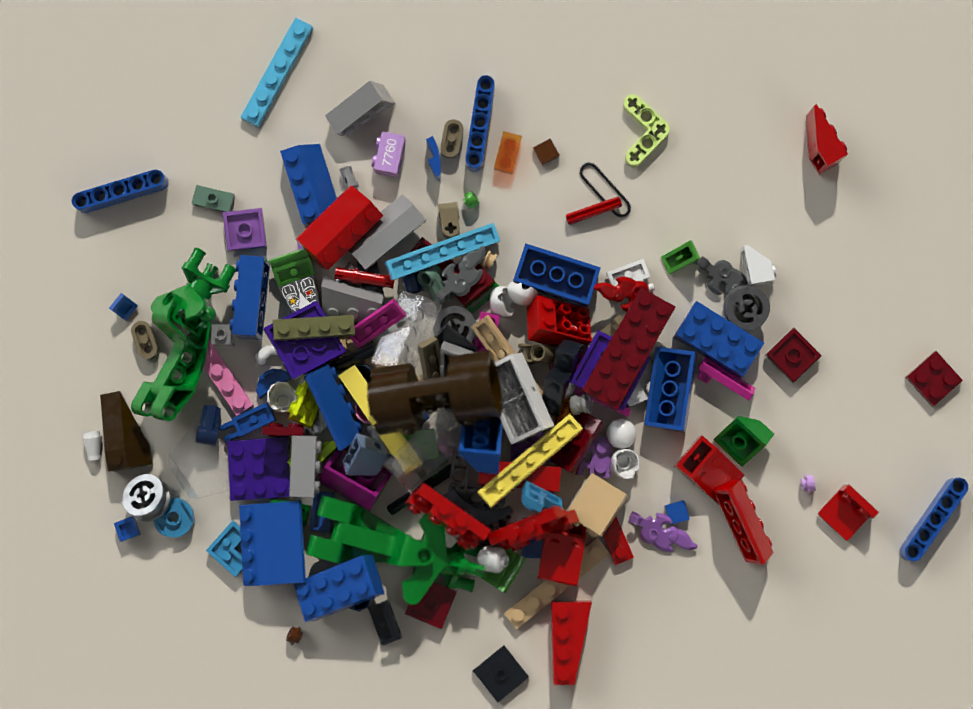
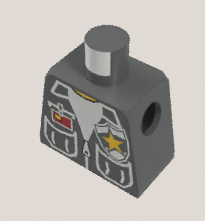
M314 275L278 287L292 313L315 301L322 308L318 284Z

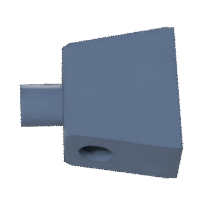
M357 433L342 462L346 475H377L383 465L392 466L394 457L387 453L383 441Z

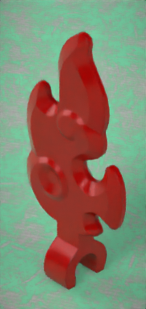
M624 276L616 278L617 286L601 282L593 287L594 290L599 291L609 301L622 302L625 298H628L629 302L627 304L620 305L621 309L626 312L640 288L649 292V286L644 281H635Z

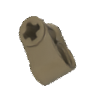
M457 202L438 204L444 238L449 239L460 235ZM449 227H453L452 234H449Z
M539 343L518 344L520 353H523L528 365L550 363L555 359L556 351L552 346Z

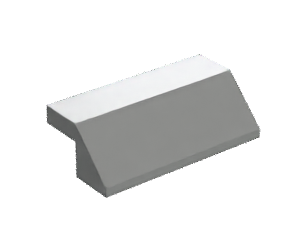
M403 194L381 211L383 217L348 250L365 270H368L426 222L423 215Z

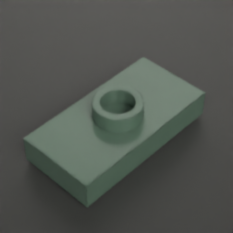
M196 185L191 204L221 212H230L235 195Z

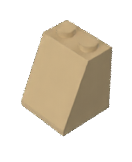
M591 473L568 510L575 509L579 522L573 525L579 527V525L587 528L585 532L594 538L597 535L602 537L626 502L627 494Z

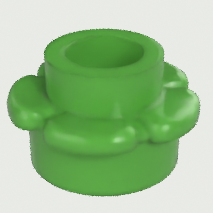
M472 191L467 194L464 193L465 198L463 201L469 209L471 207L476 209V206L480 204L479 199Z

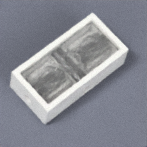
M523 353L511 354L495 362L502 392V415L499 418L510 443L522 442L554 427Z

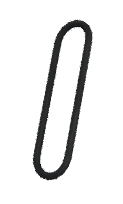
M583 164L580 168L581 178L602 201H606L583 175L584 167L593 166L628 205V211L625 214H618L615 210L611 211L618 217L627 216L631 211L629 201L595 164Z

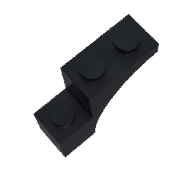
M565 338L556 349L554 366L545 378L542 399L548 413L559 417L562 412L565 395L573 373L581 360L583 344Z
M456 489L442 495L489 529L494 528L492 524L498 520L500 523H503L512 518L510 514L513 513L510 505L501 509L487 510L475 507L465 501Z

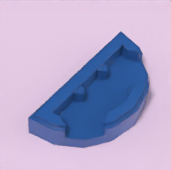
M282 369L265 371L259 377L256 392L259 399L267 395L271 385L291 380L288 372Z

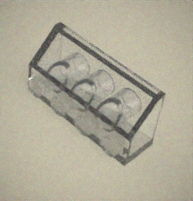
M401 291L396 302L406 312V317L383 332L371 363L379 367L410 363L416 369L420 360L417 345L429 338L442 305L425 296Z
M442 408L421 428V431H417L382 465L411 494L459 448L461 427Z

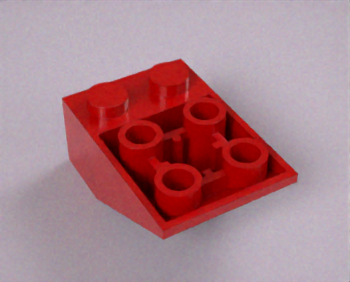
M817 104L814 105L806 115L809 160L820 175L839 164L848 153L845 143L837 137L835 127L826 120L824 110L819 108Z
M539 295L526 307L529 341L545 345L561 344L564 338L577 343L592 342L590 312L588 308Z
M702 435L694 441L673 466L718 505L719 503L713 489L732 479L741 480L745 476L717 447Z
M573 525L574 528L562 532L561 529H557L546 534L547 537L542 541L537 579L572 586L578 585L587 535L585 531L587 528L579 525V527Z

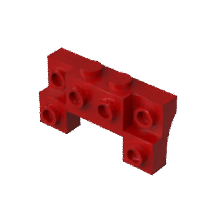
M425 483L415 492L411 493L405 502L409 506L408 510L413 514H425L432 523L443 526L446 529L445 531L458 541L457 544L465 550H468V548L475 549L478 543L484 541L491 531Z
M553 506L489 533L488 539L491 546L499 544L500 547L503 546L504 550L512 548L514 552L529 545L532 539L539 541L546 538V534L557 529H561L564 532L574 528L572 524L579 522L575 509L566 511L559 506Z

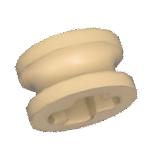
M488 251L481 266H487L488 270H491L498 255H492L491 251Z

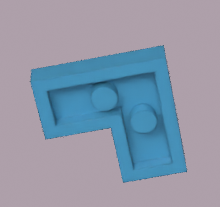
M528 481L524 483L521 503L527 509L540 512L542 508L545 510L553 506L562 508V498Z
M233 520L206 550L234 577H237L243 570L242 554L235 549L241 543L240 525Z

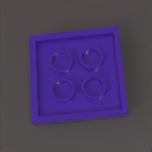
M315 301L282 319L324 317L325 314L318 302ZM273 323L264 327L265 334L292 381L346 353L338 337L274 341Z
M599 330L597 331L570 381L572 385L583 389L612 339L611 336ZM647 357L618 409L624 410L651 357Z
M287 437L227 441L230 501L289 497L290 473L289 463L287 462L289 460Z

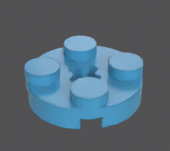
M171 498L166 512L153 522L157 531L162 535L181 537L188 533L195 523L194 511L187 501L181 498ZM172 512L179 515L177 518L178 522H170L169 519Z

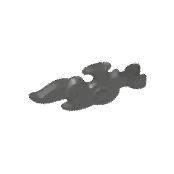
M484 246L464 256L463 260L458 264L460 273H454V263L448 265L443 270L441 276L446 277L447 280L443 281L445 287L435 295V300L443 304L451 293L456 296H465L470 291V288L480 280L483 270H476L475 267L485 258L486 250Z
M702 256L696 262L697 266L708 272L707 278H711L712 281L707 283V287L717 295L722 294L720 290V284L722 283L725 284L726 295L732 289L741 286V284L748 283L744 274L733 268L726 260H720L712 265ZM744 294L742 296V298H748L752 300V303L755 304L754 298L751 294Z

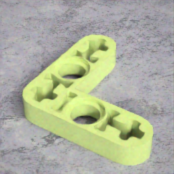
M631 94L624 100V110L646 130L643 136L627 151L625 156L627 165L637 167L667 137L670 127L639 96ZM629 101H636L635 106L638 109H640L641 106L643 107L639 111L638 115L635 114L637 112V109L634 106H632L631 108L628 107ZM642 113H650L652 119L649 122L643 121L641 119ZM657 126L659 128L663 126L665 128L664 134L662 132L659 133L655 139L652 135L657 132ZM649 139L652 141L653 146L646 149L642 146V141ZM640 149L641 153L637 157L638 161H631L630 154L635 155Z

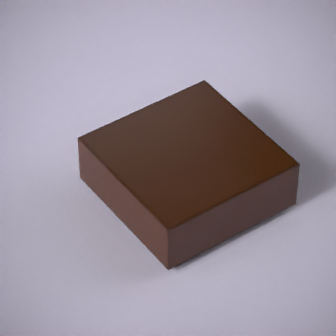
M551 139L533 147L542 166L560 156Z

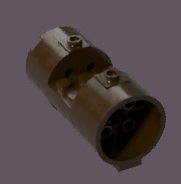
M486 350L449 356L450 362L448 364L447 376L418 380L415 367L410 363L370 369L371 375L369 377L372 382L367 383V399L370 416H373L377 423L374 424L376 432L379 435L398 432L403 433V435H413L415 431H421L424 411L426 413L437 412L438 408L453 410L456 421L463 424V426H473L475 422H480L483 419L501 417L502 392L492 352Z

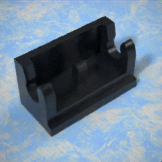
M389 599L368 607L381 645H386L402 638Z

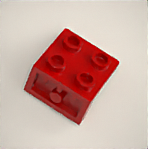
M846 484L821 508L818 515L844 540L848 541L868 518H875L879 512L850 484Z

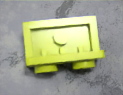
M305 380L302 384L299 383L295 391L297 398L295 402H291L288 408L290 413L288 419L311 428L319 407Z

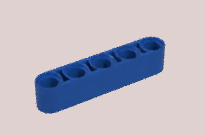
M483 75L478 79L465 157L466 167L472 172L480 171L484 162L495 91L494 80L488 75ZM488 83L491 87L488 90H484L481 88V85ZM480 102H486L488 106L486 108H480L478 104ZM478 120H482L485 122V125L477 127L475 123ZM475 139H480L482 141V144L480 146H474L472 144V141ZM471 158H478L480 162L477 165H471L469 160Z
M155 169L78 192L73 195L71 201L77 210L82 213H89L162 191L167 188L169 182L168 178L160 170ZM161 176V182L154 184V179ZM139 182H143L142 188L136 190V184ZM124 188L123 194L117 195V190ZM105 193V198L102 201H98L99 195ZM86 199V204L80 207V201Z
M950 478L945 482L901 545L900 555L903 559L918 561L922 558L967 493L968 483L965 479ZM955 482H958L960 485L958 492L953 489ZM943 498H946L949 502L947 508L942 506ZM932 514L937 516L936 524H932L930 521ZM922 530L926 533V538L923 541L919 538V533ZM911 546L915 550V554L912 557L908 555V548Z

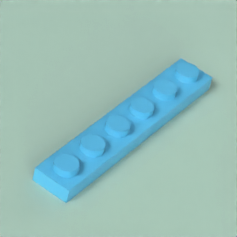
M295 17L240 116L242 120L259 128L313 30L312 25Z
M494 223L393 258L384 263L391 281L478 250L481 246L487 247L498 243L500 238Z

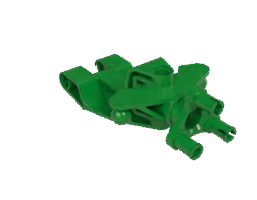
M194 248L187 262H184L181 268L188 283L185 286L156 297L151 304L150 309L153 312L152 322L174 342V346L155 381L143 382L131 403V410L136 415L145 417L152 415L158 420L172 421L195 394L205 365L211 322L216 316L215 310L206 306L212 294L226 293L228 291L229 283L236 272V268L225 264L219 278L214 279L219 269L214 265L212 271L209 272L213 265L211 263H207L203 273L200 272L198 266L206 253L199 248Z
M322 495L317 515L336 520L331 539L311 535L306 555L339 564L362 555H373L375 563L387 562V564L394 566H413L412 576L402 581L403 598L406 603L411 605L417 604L422 599L439 574L444 575L447 588H459L469 592L473 591L475 580L460 577L459 575L469 574L479 578L483 577L484 573L476 571V569L484 571L485 565L468 562L465 554L478 557L479 551L484 546L477 545L475 549L468 548V550H465L457 544V541L451 548L447 547L445 528L440 524L438 526L432 523L427 515L424 514L418 521L424 533L421 540H416L360 505Z

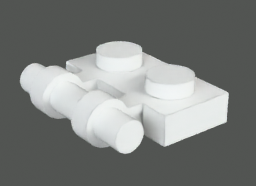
M644 259L606 273L610 284L614 286L618 285L616 278L622 276L632 278L635 281H644L650 278ZM653 283L648 284L649 292L654 291ZM625 298L622 302L628 303L629 299Z

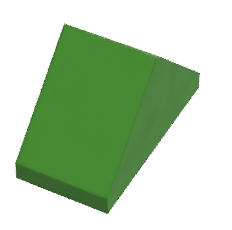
M692 240L661 256L669 274L688 267L700 259Z

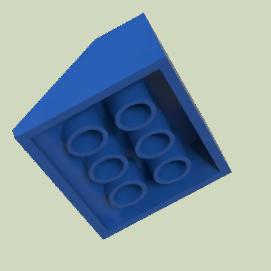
M301 501L239 505L243 586L306 582Z

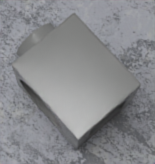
M230 324L211 325V344L213 346L235 347V335L230 331Z

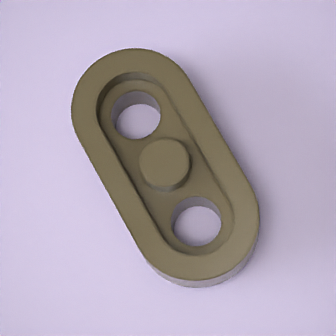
M455 119L446 122L443 130L440 149L442 155L447 159H453L460 153L463 125ZM452 128L458 130L455 134L450 132ZM453 147L454 151L448 152L447 148Z
M145 321L134 323L131 328V334L138 354L147 360L155 358L159 348L151 325ZM142 328L146 330L144 335L140 334ZM151 346L152 351L147 353V347Z

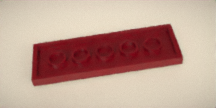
M640 288L583 387L582 392L617 411L676 306Z

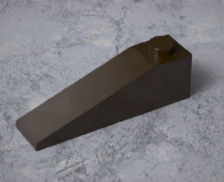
M121 391L100 395L108 472H118L152 465L153 459L150 444L133 417Z

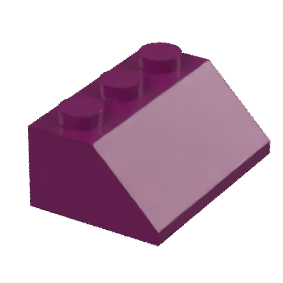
M349 446L340 451L337 449L323 468L319 479L320 483L371 511L391 478L393 471L382 467L377 475H346L342 461Z

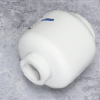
M487 545L479 551L477 562L479 565H485L484 571L500 573L504 567L508 566L509 557L502 547Z

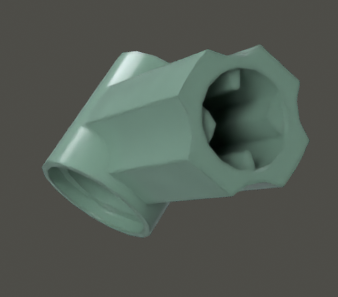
M438 265L426 268L417 275L419 284L428 289L436 306L440 305V303L435 300V295L445 287L441 280L442 270ZM450 295L445 300V302L451 299Z

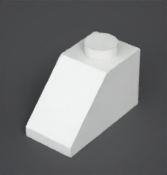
M744 245L741 248V254L748 286L772 283L777 273L775 266H772L771 260L749 245Z

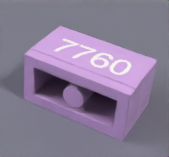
M382 131L381 137H377L376 148L378 152L377 156L374 155L372 159V167H374L376 174L398 178L406 144L405 136Z

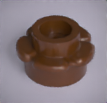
M292 626L287 634L286 641L290 642L291 646L294 643L298 644L301 640L303 632H300V627Z

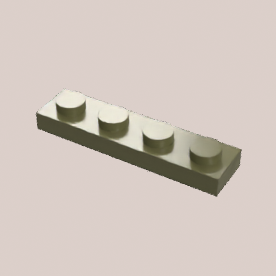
M354 315L273 320L274 341L355 336Z

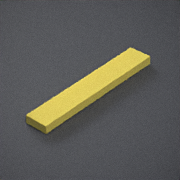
M354 365L338 377L374 428V424L377 423L373 416H370L367 382ZM402 433L378 434L405 475L422 464Z
M570 414L567 415L481 488L478 494L492 508L578 435L583 428Z

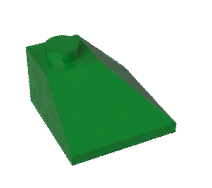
M737 416L713 440L743 467L769 443L774 433L760 420Z

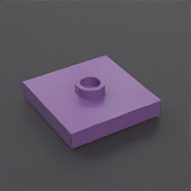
M262 208L223 212L228 252L267 247Z

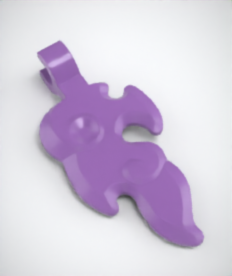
M632 511L629 516L631 523L642 526L640 530L641 539L646 543L653 544L662 551H673L672 544H676L685 550H694L698 547L697 544L692 542L685 531L673 526L664 530L662 528L663 524H672L671 518L665 514L656 513V519H653L652 516H648L646 519Z

